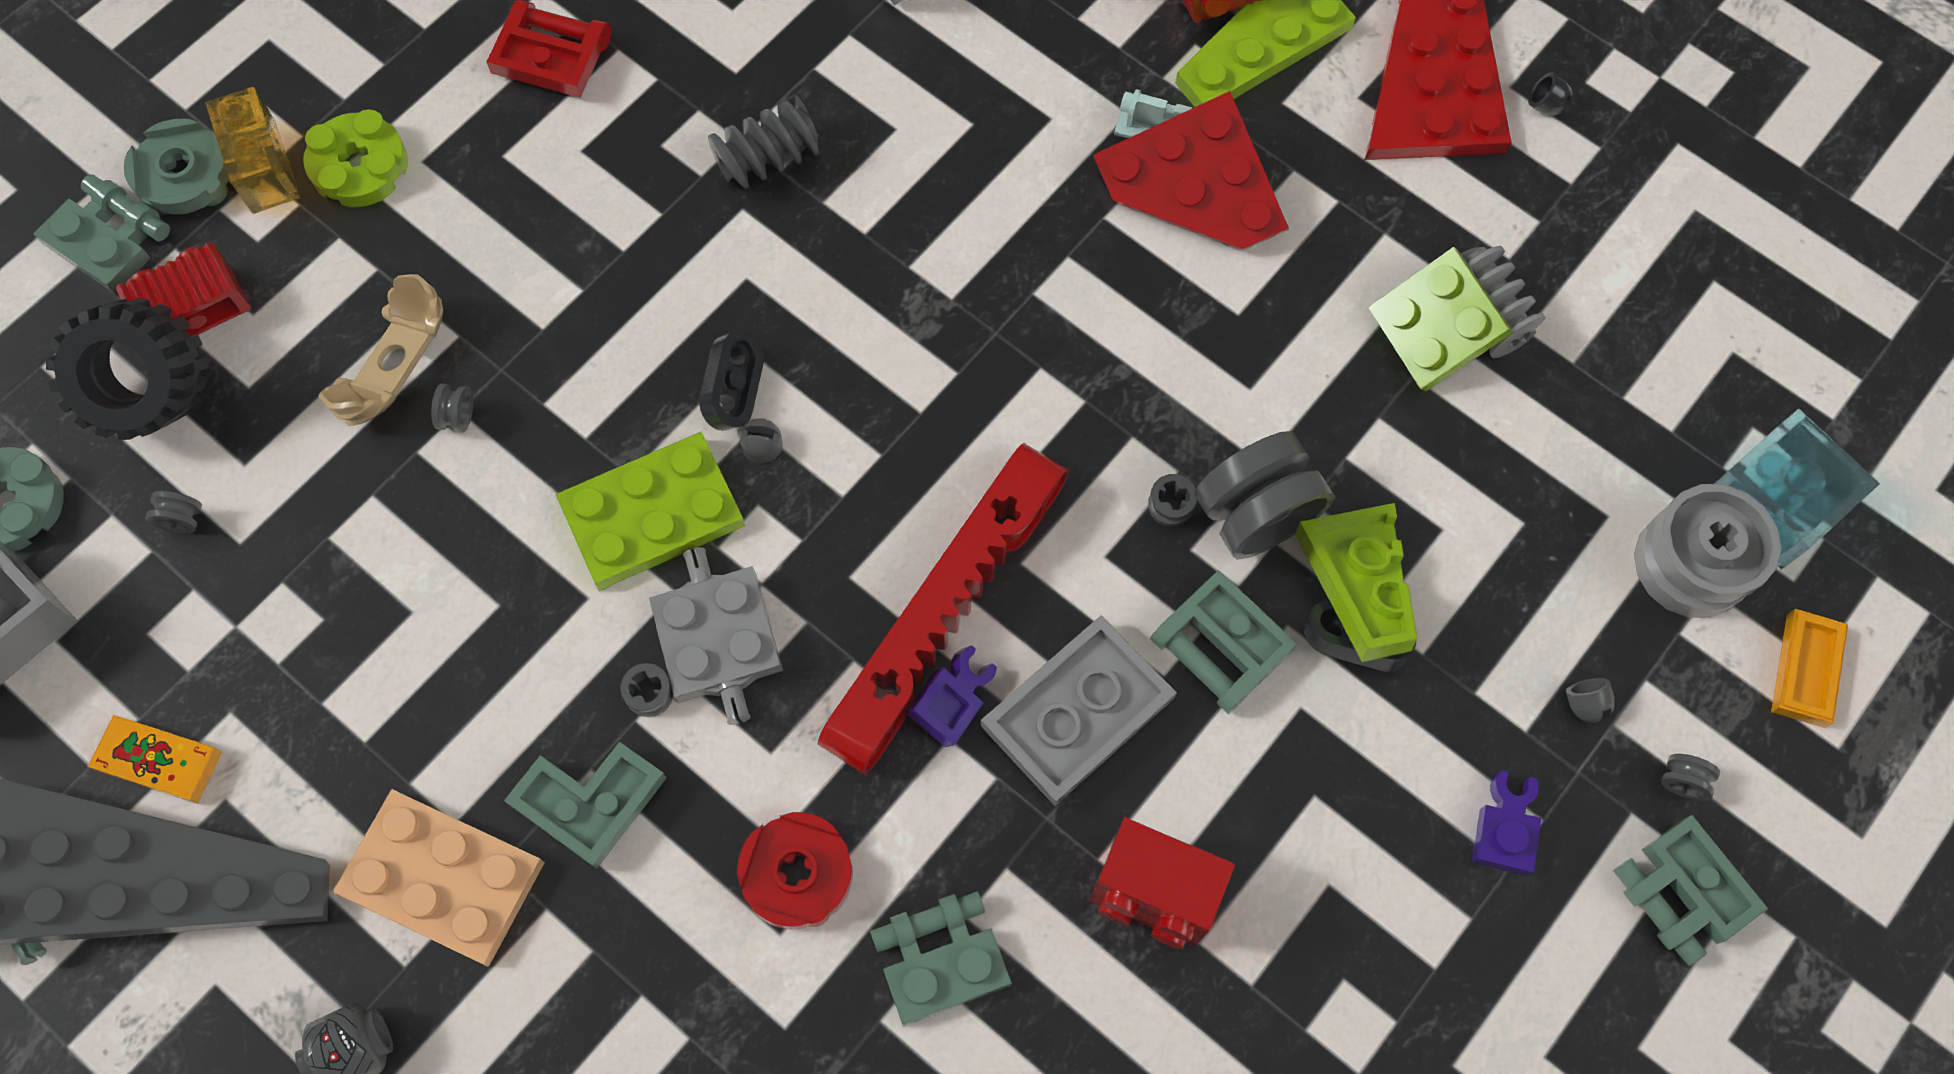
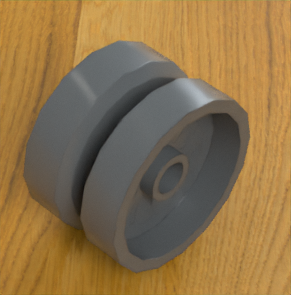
M1293 431L1279 432L1246 446L1224 460L1197 486L1194 495L1207 516L1212 520H1225L1219 535L1232 556L1237 560L1253 557L1288 540L1296 534L1300 521L1319 518L1336 498L1319 471H1304L1310 457Z

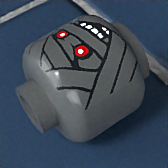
M353 1003L307 1024L302 1034V1049L295 1052V1061L300 1074H380L386 1065V1054L393 1051V1042L387 1024L378 1010L372 1009L368 1011L360 1004Z

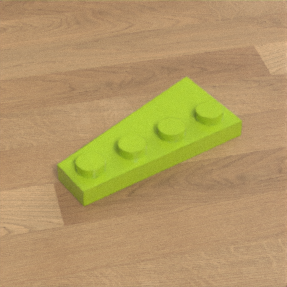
M1341 0L1254 1L1253 4L1247 3L1177 72L1175 84L1194 107L1228 91L1231 92L1233 99L1350 31L1353 28L1356 17Z

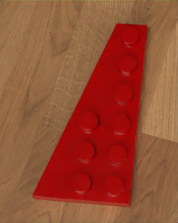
M1399 0L1382 75L1378 103L1374 112L1372 131L1364 160L1506 154L1512 141L1484 0Z

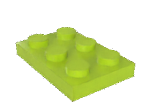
M702 431L555 494L599 591L684 554L687 550H693L745 526L743 517Z

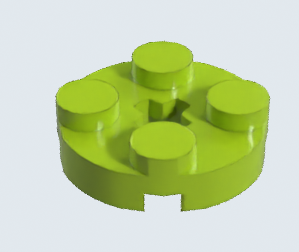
M368 109L359 113L337 116L324 124H317L311 127L305 136L307 147L304 152L303 162L307 176L320 195L328 199V196L331 199L339 200L343 206L364 207L385 199L396 189L394 182L399 178L401 171L404 175L406 173L408 154L397 130L383 120L381 114L375 110ZM355 153L367 154L361 157V164L352 167L351 163L346 161Z

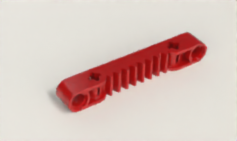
M1022 443L1014 451L831 714L820 733L817 745L864 775L873 768L908 717L905 712L914 701L913 684L922 685L924 682L923 666L931 668L935 666L936 649L945 650L947 648L948 632H958L960 615L969 616L971 613V598H981L983 581L992 582L995 565L1003 566L1006 553L1020 549L1027 542L1060 493L1069 474L1068 468L1026 443ZM1007 515L1014 518V521L1007 519L1003 524L996 522V519L1003 520ZM891 684L896 685V697L892 694H886L882 700L878 698L877 687L886 690Z

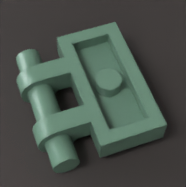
M90 174L82 180L81 189L91 196V201L83 208L71 199H68L33 234L43 245L114 294H117L116 288L118 284H126L128 279H131L151 259L139 245L148 236L156 241L164 240L169 235L170 226L160 220L158 212L144 202L135 203L126 197V191L113 181H102L95 175ZM115 214L124 218V223L117 231L106 224Z
M1693 815L1682 819L1642 849L1656 867L1651 873L1645 875L1632 858L1613 870L1627 888L1623 893L1634 907L1640 905L1660 930L1657 937L1668 950L1674 948L1688 966L1696 963L1707 954L1693 936L1701 928H1704L1714 942L1719 944L1727 941L1768 910L1766 905ZM1668 884L1690 910L1681 918L1678 917L1659 893Z
M978 891L958 899L955 894L938 899L939 906L909 917L906 912L890 917V924L870 931L877 953L899 945L903 955V962L883 969L903 1027L1011 986L1012 983L992 928L972 936L969 935L964 920L985 913ZM947 927L953 943L921 954L916 938Z

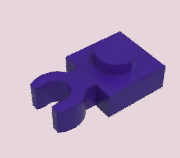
M972 645L962 648L954 654L950 664L951 673L945 668L934 671L905 712L945 748L956 744L984 703L972 692L976 687L988 684L994 678L997 667L993 663L983 666L977 675L970 670L969 660L976 651V648Z
M1501 770L1492 778L1490 783V793L1497 807L1485 805L1479 811L1472 863L1528 876L1534 873L1541 818L1526 815L1525 813L1526 806L1533 802L1538 794V781L1533 777L1523 781L1521 796L1512 794L1507 788L1508 771Z

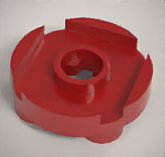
M790 812L780 815L778 819L771 820L765 826L762 824L750 834L740 852L737 875L743 896L758 917L778 928L800 930L823 925L832 914L839 910L851 888L853 866L847 844L832 824L813 814ZM796 856H802L806 858L805 868L811 871L808 880H799L796 886L787 885V875L780 872V867L783 862L792 864Z

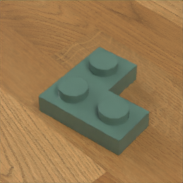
M619 742L585 786H582L540 755L504 801L597 869L667 777L662 771Z

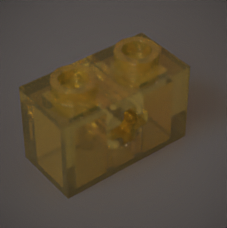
M255 87L205 102L230 183L252 214L301 198L276 121Z

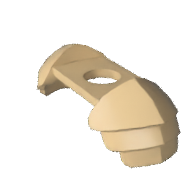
M418 274L399 275L394 279V287L388 291L387 295L389 304L384 306L381 312L382 316L391 324L356 378L351 380L339 377L335 380L334 385L326 387L319 393L318 397L329 408L330 412L339 420H344L349 427L363 424L375 418L395 401L402 386L432 339L437 335L442 322V300L437 296L434 287ZM395 349L405 350L404 360L398 367L389 371L382 370L383 359L388 353Z

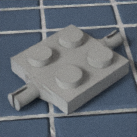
M697 547L694 548L696 558L691 549L683 554L691 582L686 583L679 589L650 597L649 601L674 698L678 703L703 695L721 696L728 719L727 723L729 725L740 724L738 716L742 722H746L751 718L742 689L758 678L783 671L757 574L753 566L725 575H711L706 549Z

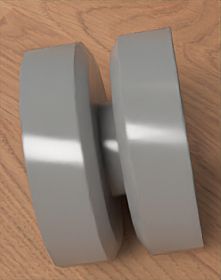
M1700 484L1681 492L1644 528L1637 540L1634 559L1637 576L1648 595L1665 609L1688 618H1711L1732 609L1768 580L1777 569L1781 544L1778 527L1762 504L1747 492L1725 484Z

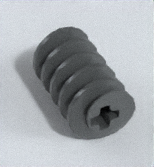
M797 95L795 97V108L788 101L778 103V117L770 109L762 110L760 113L761 126L752 117H747L743 119L742 123L743 134L734 125L725 127L726 143L715 133L708 135L709 145L714 158L728 183H730L731 179H735L744 189L748 188L747 172L751 170L762 181L767 179L765 164L768 162L779 172L784 171L783 155L788 154L796 164L802 163L800 151L802 146H805L814 156L819 155L816 129L805 105Z

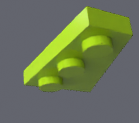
M1395 503L1300 521L1295 534L1362 662L1410 652L1418 639L1409 585L1404 583L1401 560L1404 555L1401 540L1396 538L1394 523L1397 519Z

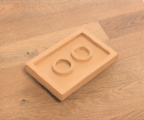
M391 789L334 888L333 893L489 967L545 862L534 855Z

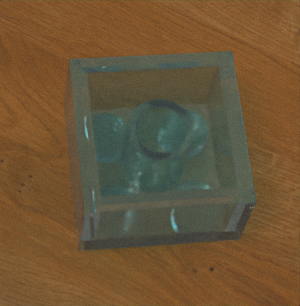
M1798 408L1714 484H1725L1745 491L1766 508L1778 527L1781 553L1777 566L1782 570L1810 549L1880 483Z

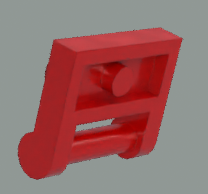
M516 0L486 63L491 74L581 98L601 51H605L609 45L611 26L609 23L595 19L588 23L536 9L534 3ZM533 27L547 32L574 38L577 40H581L582 42L581 44H579L576 42L538 33L535 31H531V28Z

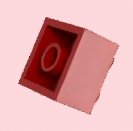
M1124 817L1089 901L1100 905L1098 913L1113 922L1129 926L1131 920L1153 928L1151 936L1168 946L1177 949H1183L1185 943L1195 946L1212 927L1235 864Z

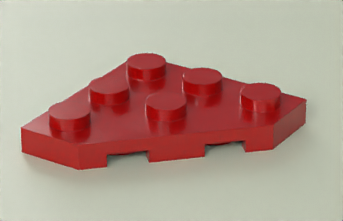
M1230 91L1093 155L1112 200L1120 205L1136 209L1243 251L1289 230Z

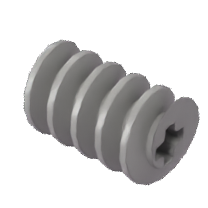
M1502 246L1490 249L1474 247L1461 253V255L1514 332L1491 347L1490 356L1492 358H1500L1527 343L1536 334L1537 331L1535 329L1546 317L1543 313L1531 316L1526 315L1525 312L1535 303V299L1533 296L1521 299L1515 297L1523 289L1525 283L1522 279L1506 282L1505 279L1514 271L1515 266L1512 262L1499 266L1495 264L1505 253Z

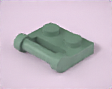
M1220 570L1168 617L1150 637V640L1161 650L1165 648L1170 650L1219 698L1216 703L1228 715L1298 645ZM1190 623L1244 673L1235 683L1182 633V630Z

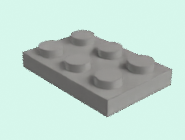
M1100 615L981 720L980 726L1049 801L1056 806L1175 698L1177 692Z

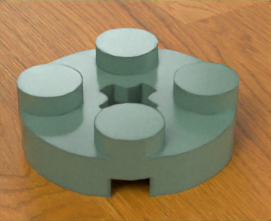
M171 119L157 123L143 132L147 139L140 143L137 150L131 145L126 153L124 175L129 187L145 204L156 210L159 215L194 212L206 205H217L227 196L228 188L226 184L232 172L230 153L220 137L213 130L210 131L203 128L199 122L191 119ZM184 159L187 163V167L179 173L173 174L168 172V170L176 168V161Z
M2 447L0 448V494L9 490L16 496L14 501L5 502L2 510H0V541L13 551H17L32 544L28 539L35 536L42 528L48 531L55 524L62 510L64 490L58 476L37 455L21 448Z

